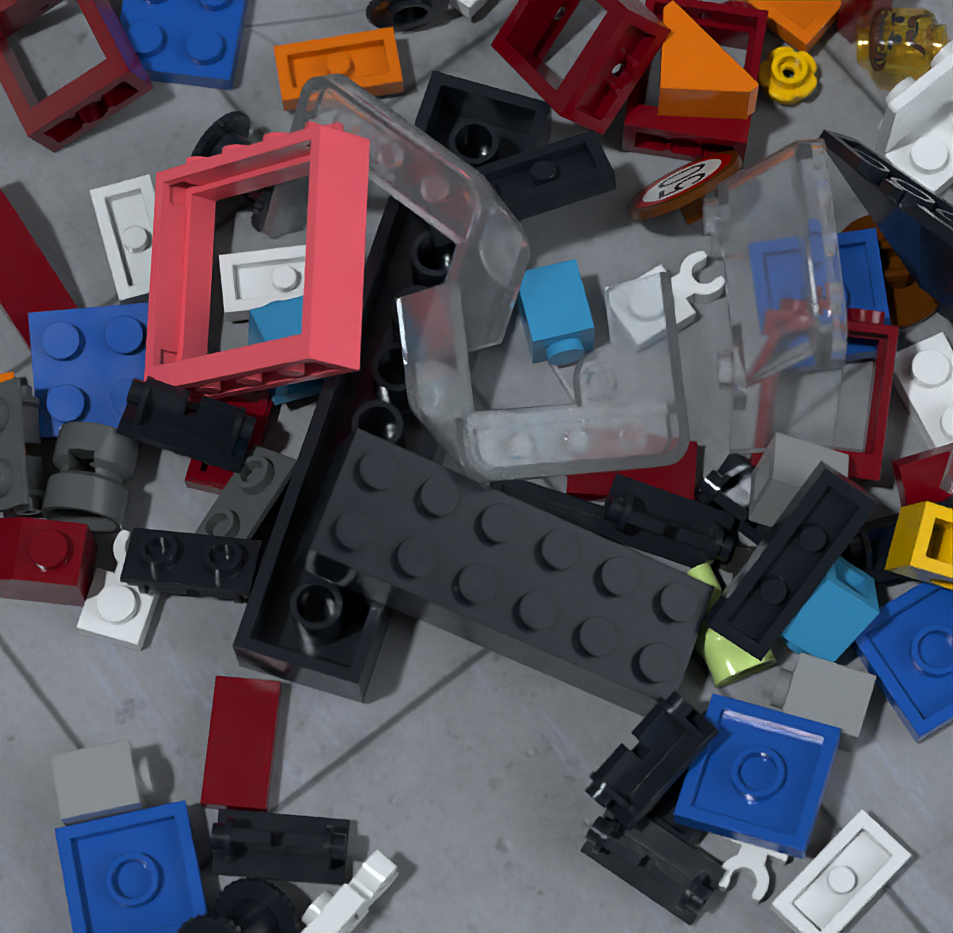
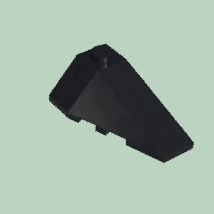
M824 129L818 141L917 285L939 301L935 310L953 323V205L857 139Z

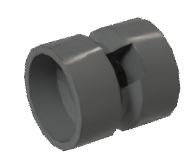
M69 422L62 424L59 428L52 459L60 472L48 478L41 509L43 517L48 520L88 524L91 533L113 534L122 531L130 500V494L123 487V484L130 482L135 476L141 448L140 441L117 434V428L91 422Z

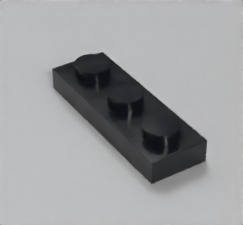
M591 130L414 187L413 190L418 210L433 244L437 248L615 190L616 181L614 170L594 131Z
M821 460L704 617L707 627L761 661L879 505L875 496Z

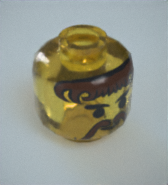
M882 7L873 15L870 27L859 28L856 48L857 63L868 64L869 75L872 81L879 86L895 87L909 76L918 80L931 69L930 64L933 58L948 44L947 25L938 24L935 13L928 8Z

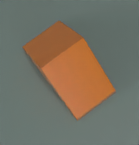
M672 0L663 9L662 22L672 31L660 47L658 115L747 119L755 112L759 84Z

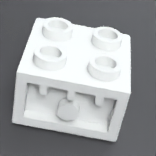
M953 41L949 42L937 53L931 61V69L918 80L909 76L892 89L884 101L887 106L884 118L877 127L880 133L875 152L937 195L953 184Z

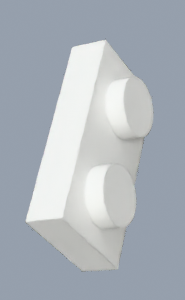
M148 174L89 190L121 305L149 302L155 192L150 175Z
M306 245L219 255L224 312L227 322L249 319L250 309L265 306L270 302L284 301L303 296Z
M941 332L896 352L892 379L929 450L953 443V350L944 333Z
M861 809L771 903L769 908L795 933H839L909 860L911 854Z

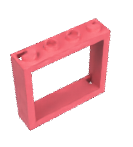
M308 121L302 130L292 133H267L263 135L261 142L251 145H227L222 148L221 154L211 157H187L186 164L156 173L144 381H146L148 376H151L155 380L191 391L188 403L194 404L201 402L203 395L219 399L360 370L370 139L345 132L343 124L339 122L322 125ZM309 175L301 334L208 354L216 201Z

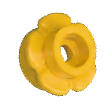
M789 46L778 47L769 52L767 61H763L760 64L758 80L765 94L772 101L781 105H793L808 97L815 90L817 78L814 76V73L817 71V64L813 57L805 51L796 52ZM785 70H791L793 71L794 76L791 78H786L783 75V72Z

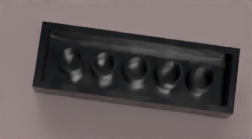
M359 428L338 445L292 561V565L643 717L658 703L656 700L660 696L666 700L674 690L677 693L679 692L714 590V586Z

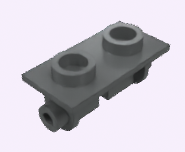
M16 377L0 383V513L15 508V514L32 515L41 512L40 502L44 500L45 495L42 456L26 455L25 446L34 447L41 444L38 412L40 402L39 398L33 396L32 387L21 385L20 378Z
M253 444L244 457L239 473L234 472L194 534L261 540L263 543L267 536L259 529L262 521L274 526L297 460Z

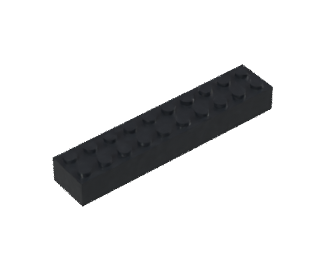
M432 71L364 266L360 370L325 378L232 646L239 666L363 703L394 608L292 565V561L336 449L357 428L442 465L523 220L435 248L416 205L413 188L547 145L551 137L552 108L545 101Z

